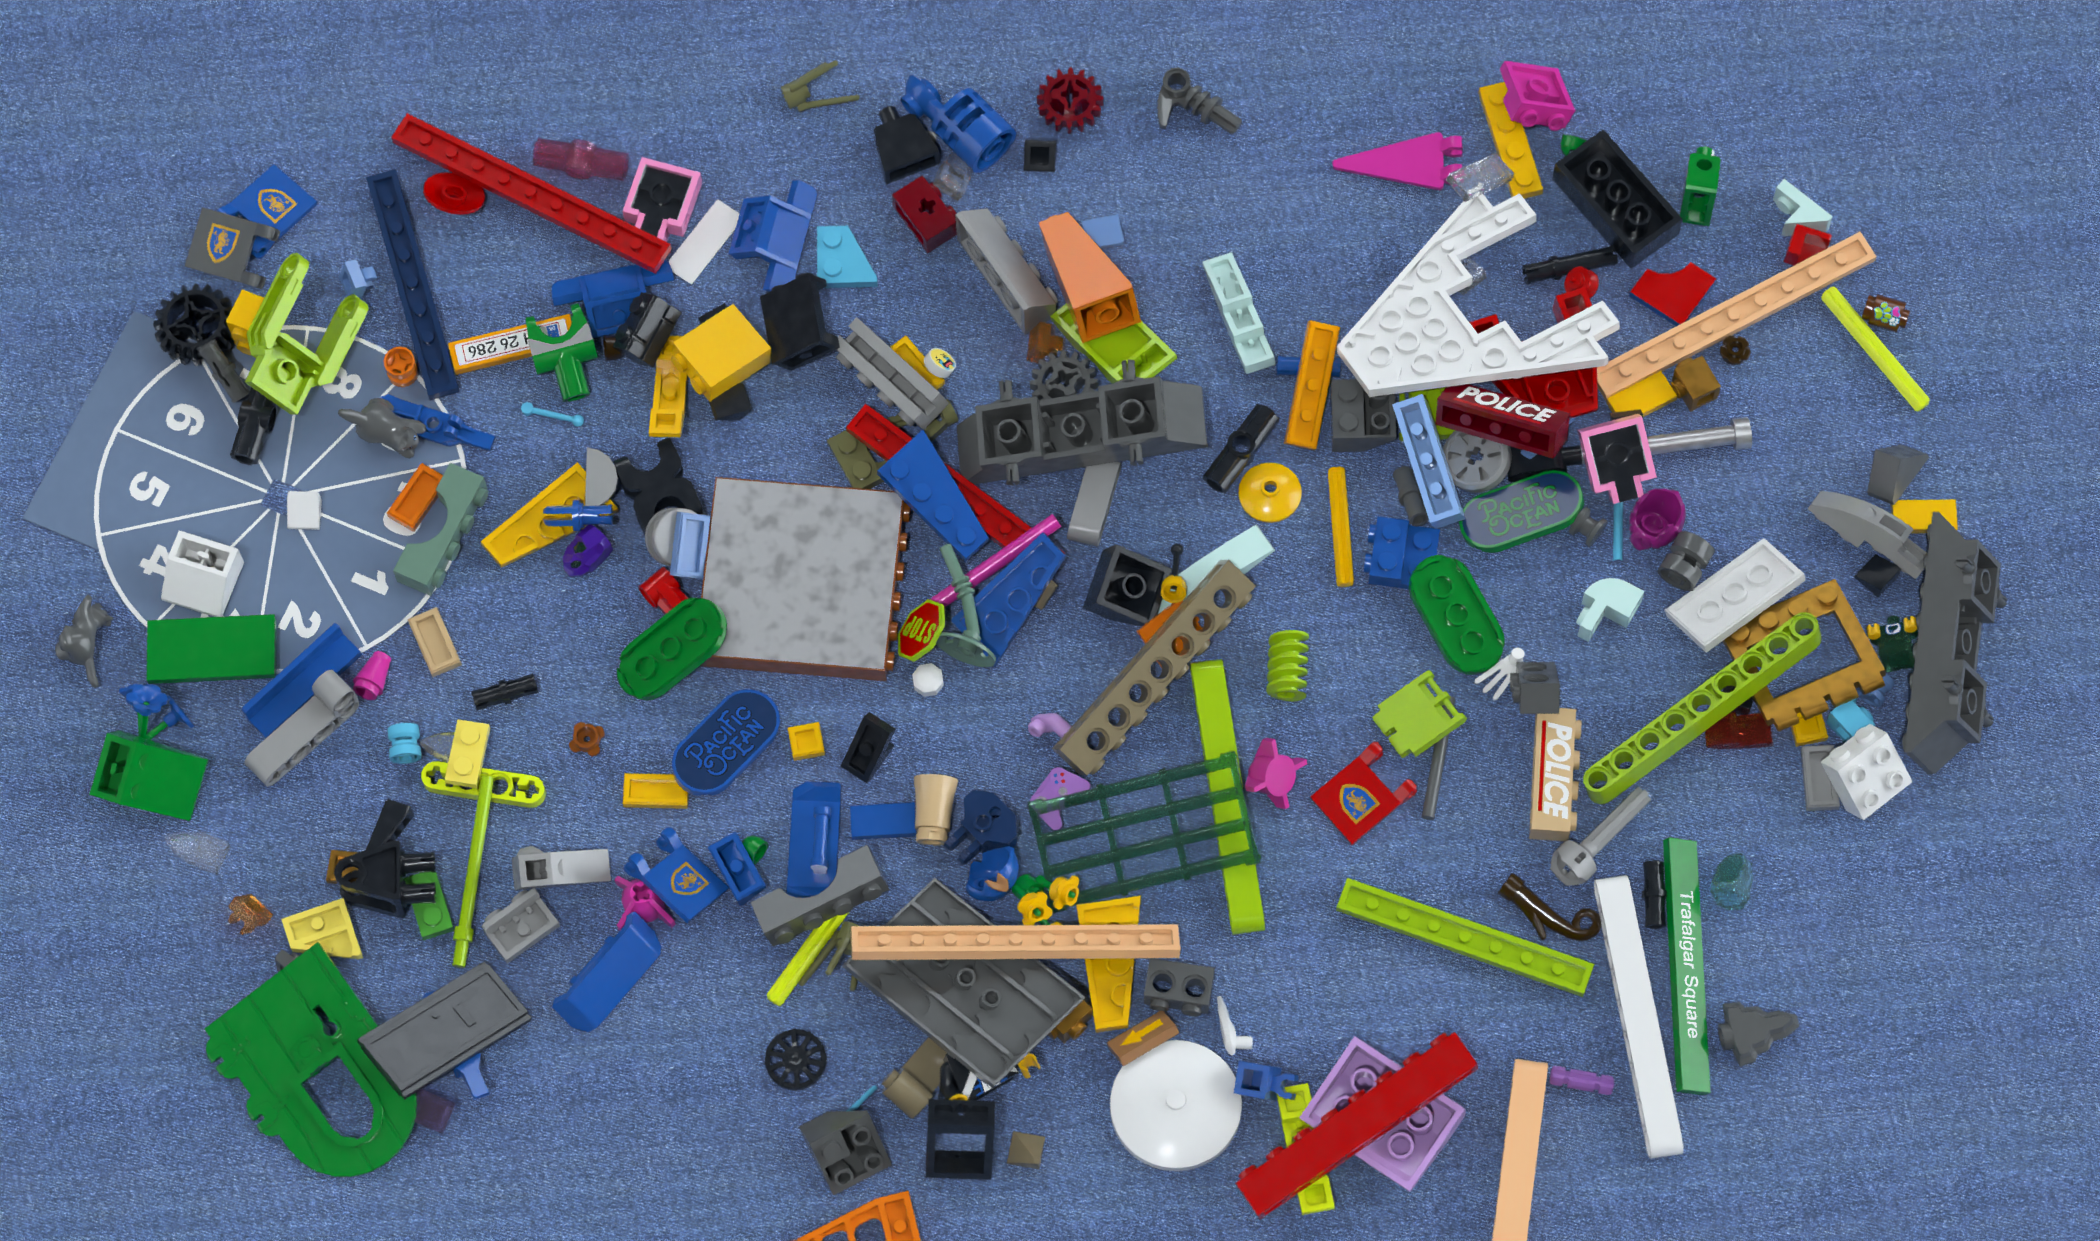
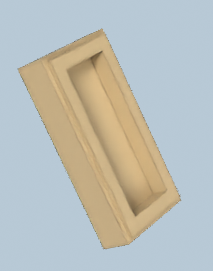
M437 607L407 619L432 678L462 665Z

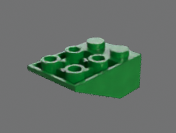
M120 730L109 732L106 734L89 795L120 805L190 821L208 759Z

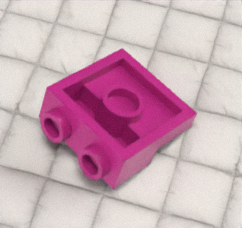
M1504 61L1499 70L1508 90L1503 101L1511 121L1522 123L1525 127H1531L1535 124L1549 127L1552 131L1565 128L1573 116L1575 108L1558 68Z

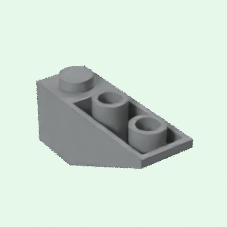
M608 849L517 855L511 858L515 891L611 881Z

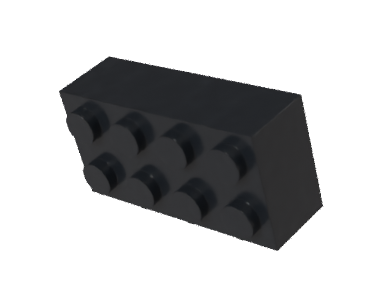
M1604 129L1555 163L1552 180L1608 244L1615 247L1616 253L1630 269L1679 235L1683 220L1681 216Z

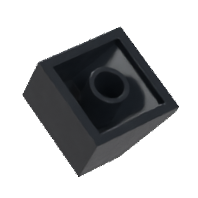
M1117 544L1102 550L1083 608L1112 621L1144 626L1157 615L1162 601L1161 585L1164 579L1170 576L1172 569Z

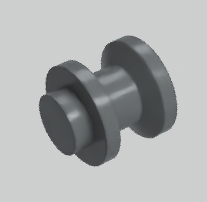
M1585 507L1582 511L1580 510L1577 518L1570 525L1569 533L1571 535L1581 533L1587 537L1586 545L1591 547L1602 534L1608 521L1604 518L1599 521L1594 520L1590 517L1591 509Z

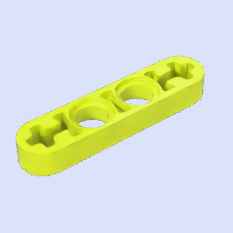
M430 762L421 772V779L425 788L435 794L478 800L481 776H490L494 778V781L502 779L508 783V789L505 793L499 795L492 793L491 802L535 808L541 805L546 797L543 782L538 777L482 768L478 789L465 790L458 785L449 787L450 784H446L445 779H438L437 784L432 783L429 776H434L436 771H440L442 777L445 778L448 766L446 762ZM514 782H518V789L529 790L530 785H534L539 793H534L531 798H527L525 792L516 790V797H512L514 794Z

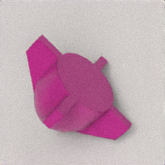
M1267 737L1262 739L1255 758L1249 766L1245 784L1246 791L1254 793L1259 791L1260 793L1267 794L1277 808H1289L1287 793L1295 783L1296 770L1307 765V760L1298 757L1291 759L1289 756L1278 754L1275 739Z
M620 876L616 877L615 884L623 889L621 900L625 910L617 924L618 930L625 926L627 915L634 911L646 923L659 918L671 928L675 926V920L664 910L665 902L640 879L636 878L628 881Z

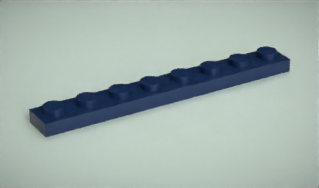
M396 169L366 177L429 400L460 392Z

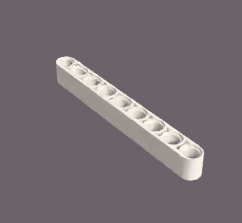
M1627 875L1594 880L1595 897L1601 918V927L1647 1153L1650 1159L1683 1154L1682 1135L1629 878Z

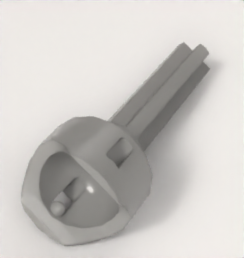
M1637 787L1580 844L1570 840L1564 841L1552 856L1550 869L1554 875L1566 886L1587 882L1597 871L1593 857L1651 801L1647 796L1649 793L1645 789L1642 790L1640 787ZM1565 866H1567L1570 869L1568 873L1565 869H1563Z

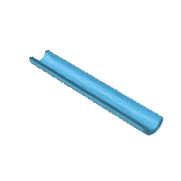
M1623 502L1614 504L1613 561H1623Z
M875 1085L870 1087L847 1111H855L877 1090V1087Z

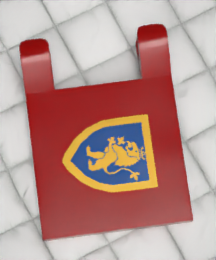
M1378 742L1371 743L1355 760L1310 796V799L1351 845L1355 844L1401 804L1411 799L1417 793V786L1410 779L1402 783L1392 793L1368 767L1383 756V748Z

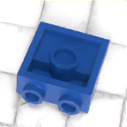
M1378 516L1377 524H1370L1368 543H1373L1374 545L1372 554L1366 553L1363 572L1370 573L1368 584L1409 589V580L1417 565L1424 559L1437 555L1440 529L1409 525V520Z

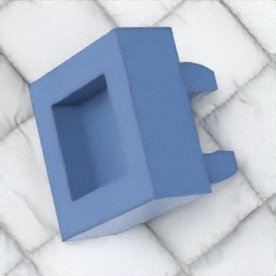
M355 259L344 262L339 279L346 296L354 294L362 300L365 290L374 287L372 280L377 279L373 267H366L360 270Z

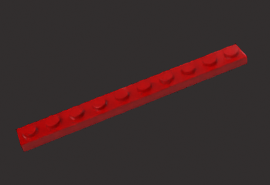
M408 113L391 136L394 144L654 274L658 272L672 250L671 244Z

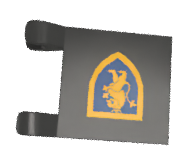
M202 207L185 267L263 289L266 278L247 272L248 261L256 236L276 242L279 238L280 230Z

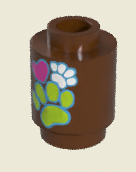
M1877 294V297L1869 295L1862 319L1868 320L1870 325L1897 332L1898 327L1905 328L1910 310L1904 309L1906 302Z

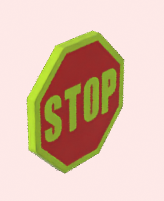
M927 599L908 614L898 633V655L900 657L915 662L937 645L936 642L945 627L944 605Z

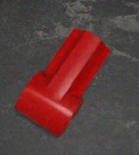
M661 567L638 586L639 591L647 602L655 609L659 608L664 615L679 603L688 599L680 590L681 587L676 579L670 575V572L665 567Z

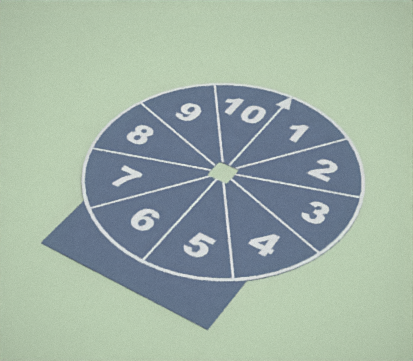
M133 311L22 519L98 550L109 578L119 596L146 628L147 620L214 617L161 599L167 558L179 531L237 548L244 564L222 617L275 614L276 674L285 669L334 623L340 626L343 634L361 653L386 640L408 622L407 619L412 618L431 596L397 582L393 569L407 543H423L440 533L447 520V508L440 502L438 497L415 532L390 519L387 516V511L421 463L444 475L449 463L466 469L461 444L449 447L419 438V443L414 449V456L408 459L383 443H368L361 439L356 433V424L340 417L338 411L340 409H352L361 412L371 399L390 394L404 401L417 405L421 404L424 407L449 414L439 398L429 400L423 378L418 375L416 381L410 386H395L388 379L383 360L388 351L365 339L355 337L334 381L322 386L312 387L298 415H290L278 405L275 406L277 410L275 425L272 432L266 435L258 464L246 465L232 459L230 453L239 428V409L242 402L248 399L249 394L233 403L219 380L215 381L213 378V371L208 363L205 362V359H200L198 367L193 364L192 359L186 365L182 364L179 358L171 359L168 354L169 352H163L160 347L161 342H157L155 338L157 330L154 329L153 323L156 319ZM283 325L280 332L288 334L315 354L327 328ZM179 339L180 341L187 343H197L195 340L192 339ZM229 340L231 350L223 348L221 350L228 361L235 364L236 369L234 370L250 391L251 386L246 384L245 380L256 358L239 351L234 340ZM432 421L428 427L436 428L439 422ZM274 480L300 489L301 492H318L322 499L320 530L288 529L287 516L261 505ZM449 561L447 567L445 568L444 571H446V573L450 568L452 561Z

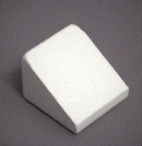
M288 491V529L320 530L322 499L318 492Z

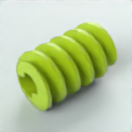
M1284 630L1276 632L1269 637L1268 643L1270 648L1268 650V657L1270 659L1267 663L1269 670L1267 681L1269 683L1267 684L1266 691L1271 697L1289 702L1301 701L1306 698V693L1298 690L1306 688L1307 682L1298 678L1308 674L1307 669L1299 667L1308 663L1306 656L1299 655L1309 650L1308 645L1300 643L1309 639L1308 633L1299 630Z

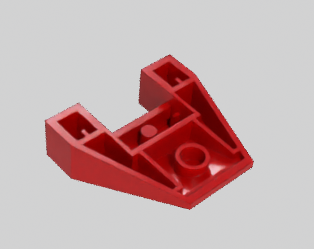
M1582 287L1556 295L1552 310L1557 323H1560L1591 307L1592 303L1586 288ZM1494 314L1469 323L1479 334L1499 324L1497 315ZM1597 367L1526 376L1519 379L1510 378L1491 381L1504 395L1570 413V418L1598 410Z

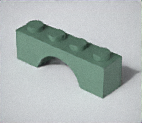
M449 463L436 488L440 502L447 508V520L443 529L429 541L418 544L407 543L393 569L397 582L429 596L432 595L435 588H440L446 577L445 568L449 561L456 559L460 550L459 542L464 533L468 534L475 519L473 515L478 506L482 507L489 493L483 476L452 463Z

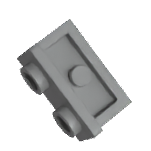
M535 888L519 892L513 897L510 905L503 910L497 909L491 912L485 918V923L482 924L485 935L507 964L560 927L558 920L542 901Z

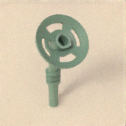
M946 544L939 549L953 579L951 585L955 587L954 592L959 593L957 594V599L962 601L967 630H964L962 634L953 632L941 633L936 644L945 653L959 661L977 667H992L996 662V657L988 647L980 642V630L973 597L975 590L971 588L972 583L968 582L970 580L969 576L964 575L952 545ZM951 636L954 638L951 640H947L946 637ZM983 650H985L989 654V656H985Z

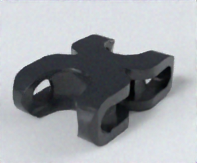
M670 438L657 442L661 459L652 470L640 471L635 469L626 456L614 460L617 476L627 497L634 500L635 515L644 535L650 519L666 507L685 508L703 515L702 506L691 481L683 478L682 462Z

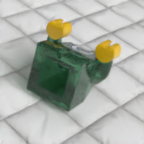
M1890 616L1887 618V625L1879 626L1877 623H1874V627H1871V624L1867 626L1868 638L1873 645L1879 646V655L1886 673L1915 666L1912 640L1918 637L1919 632L1914 616H1910V620L1905 617L1903 622H1900L1898 616Z

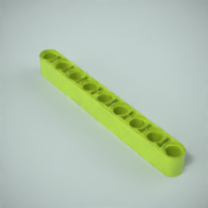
M1807 612L1793 616L1588 768L1584 773L1583 783L1590 800L1597 804H1606L1612 801L1814 651L1822 640L1816 617ZM1803 629L1813 630L1808 635L1798 634ZM1783 647L1787 649L1782 654H1773L1777 648ZM1752 667H1761V670L1757 673H1747ZM1726 686L1736 687L1729 693L1722 692V689ZM1701 705L1710 706L1704 712L1696 711V709ZM1675 724L1684 725V727L1678 731L1670 730V728ZM1658 743V746L1653 750L1644 749L1647 744ZM1624 762L1633 763L1627 769H1619V766ZM1598 781L1607 782L1602 788H1593V785Z
M1222 659L1190 663L1193 693L1232 935L1265 931L1263 908Z

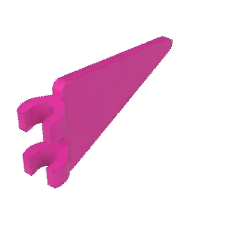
M1436 132L1333 160L1332 166L1335 170L1442 190L1444 183L1454 186L1463 185L1462 164H1451L1443 167V155L1462 157V136H1450L1443 139L1442 133Z

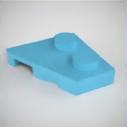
M817 226V276L826 280L827 287L825 288L878 287L877 276L848 226Z

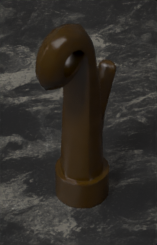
M1514 873L1509 876L1498 891L1500 896L1508 902L1511 901L1524 913L1534 926L1541 940H1545L1547 937L1543 924L1560 935L1576 941H1587L1594 938L1601 929L1599 914L1588 908L1579 910L1574 915L1572 924H1570L1524 884L1525 881ZM1582 918H1589L1591 920L1592 926L1589 929H1580V920Z

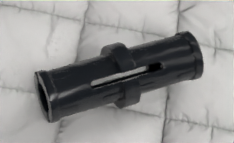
M533 673L506 682L505 679L499 680V684L471 691L477 711L496 704H511V700L539 693Z
M1647 861L1643 863L1644 891L1641 892L1642 899L1645 900V927L1661 929L1666 927L1665 899L1667 897V890H1665L1664 862Z

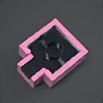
M641 157L623 208L624 221L635 224V227L665 242L668 241L670 234L684 237L702 186L701 173Z
M1635 414L1577 430L1591 490L1595 494L1608 491L1610 502L1613 504L1644 495L1641 482L1657 478L1641 415Z

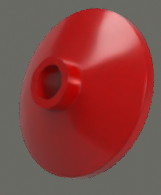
M451 172L437 173L430 176L425 181L423 187V194L426 200L435 208L450 214L465 215L474 213L483 206L485 200L484 191L480 186Z

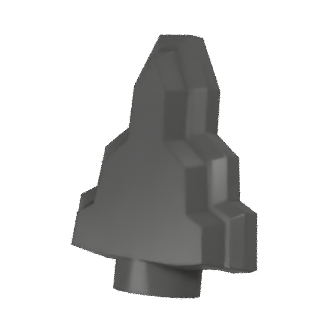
M1741 1002L1723 1004L1725 1023L1718 1025V1035L1722 1049L1724 1051L1732 1049L1739 1067L1756 1062L1757 1055L1768 1052L1773 1041L1787 1038L1799 1028V1022L1796 1014L1779 1010L1766 1013L1758 1006L1744 1007Z

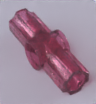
M538 138L535 142L532 162L534 166L561 170L577 179H589L591 176L624 181L628 172L629 154L601 149L586 140L576 139L571 141V143Z

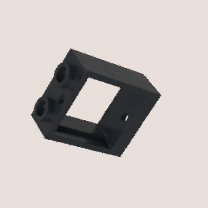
M928 1099L925 1178L992 1180L995 1101ZM936 1133L985 1135L984 1152L935 1150Z

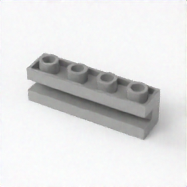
M856 317L849 325L853 332L845 340L840 335L838 336L840 348L836 349L839 353L835 358L848 370L854 366L859 371L856 377L869 389L875 385L880 390L877 396L889 408L893 404L900 408L901 411L897 415L910 427L916 423L922 430H925L949 402Z

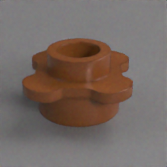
M583 722L577 723L574 726L573 740L569 742L570 750L574 753L579 751L586 752L592 757L600 753V740L605 736L604 729L600 726L594 727ZM589 737L590 740L588 742H585L584 738Z

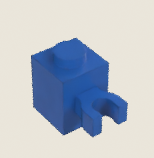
M1239 1061L1234 1094L1276 1101L1277 1093L1282 1098L1295 1100L1296 1094L1286 1092L1284 1085L1288 1080L1298 1082L1299 1075L1288 1073L1281 1075L1282 1068Z

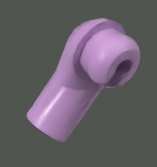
M1056 713L1037 714L1028 725L1029 733L1035 737H1040L1043 733L1055 732L1062 738L1071 728V725Z

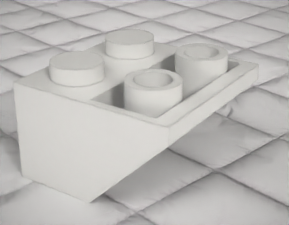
M179 531L167 558L161 599L210 616L222 617L244 564L239 550Z

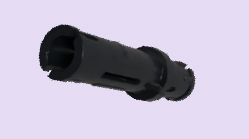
M1611 245L1559 258L1554 255L1550 256L1546 261L1522 265V273L1526 275L1524 281L1526 284H1530L1531 282L1552 278L1554 281L1559 280L1561 276L1567 275L1570 270L1578 266L1591 270L1609 265H1617V254L1613 255L1616 249Z

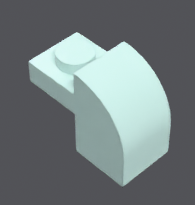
M1616 578L1602 579L1593 583L1584 593L1582 605L1585 607L1576 621L1580 625L1578 637L1589 642L1604 616L1627 628L1642 603L1644 591L1624 580Z

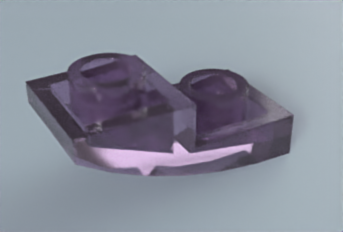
M424 1089L416 1092L417 1111L414 1122L443 1134L456 1103Z

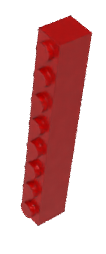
M1454 1032L1449 1036L1446 1033L1439 1035L1430 1042L1432 1048L1422 1055L1419 1052L1413 1053L1402 1062L1404 1067L1394 1074L1391 1070L1376 1079L1375 1083L1377 1086L1367 1093L1364 1089L1358 1091L1348 1099L1350 1104L1341 1111H1338L1337 1108L1332 1109L1321 1117L1322 1124L1313 1130L1310 1127L1303 1129L1293 1137L1295 1141L1293 1144L1285 1149L1279 1146L1267 1154V1162L1258 1168L1255 1165H1251L1238 1175L1240 1180L1236 1182V1186L1259 1220L1477 1071V1062L1457 1034Z

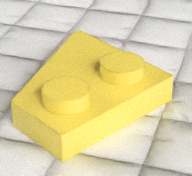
M344 898L281 919L292 952L304 953L315 943L319 942L328 956L350 959L363 958Z

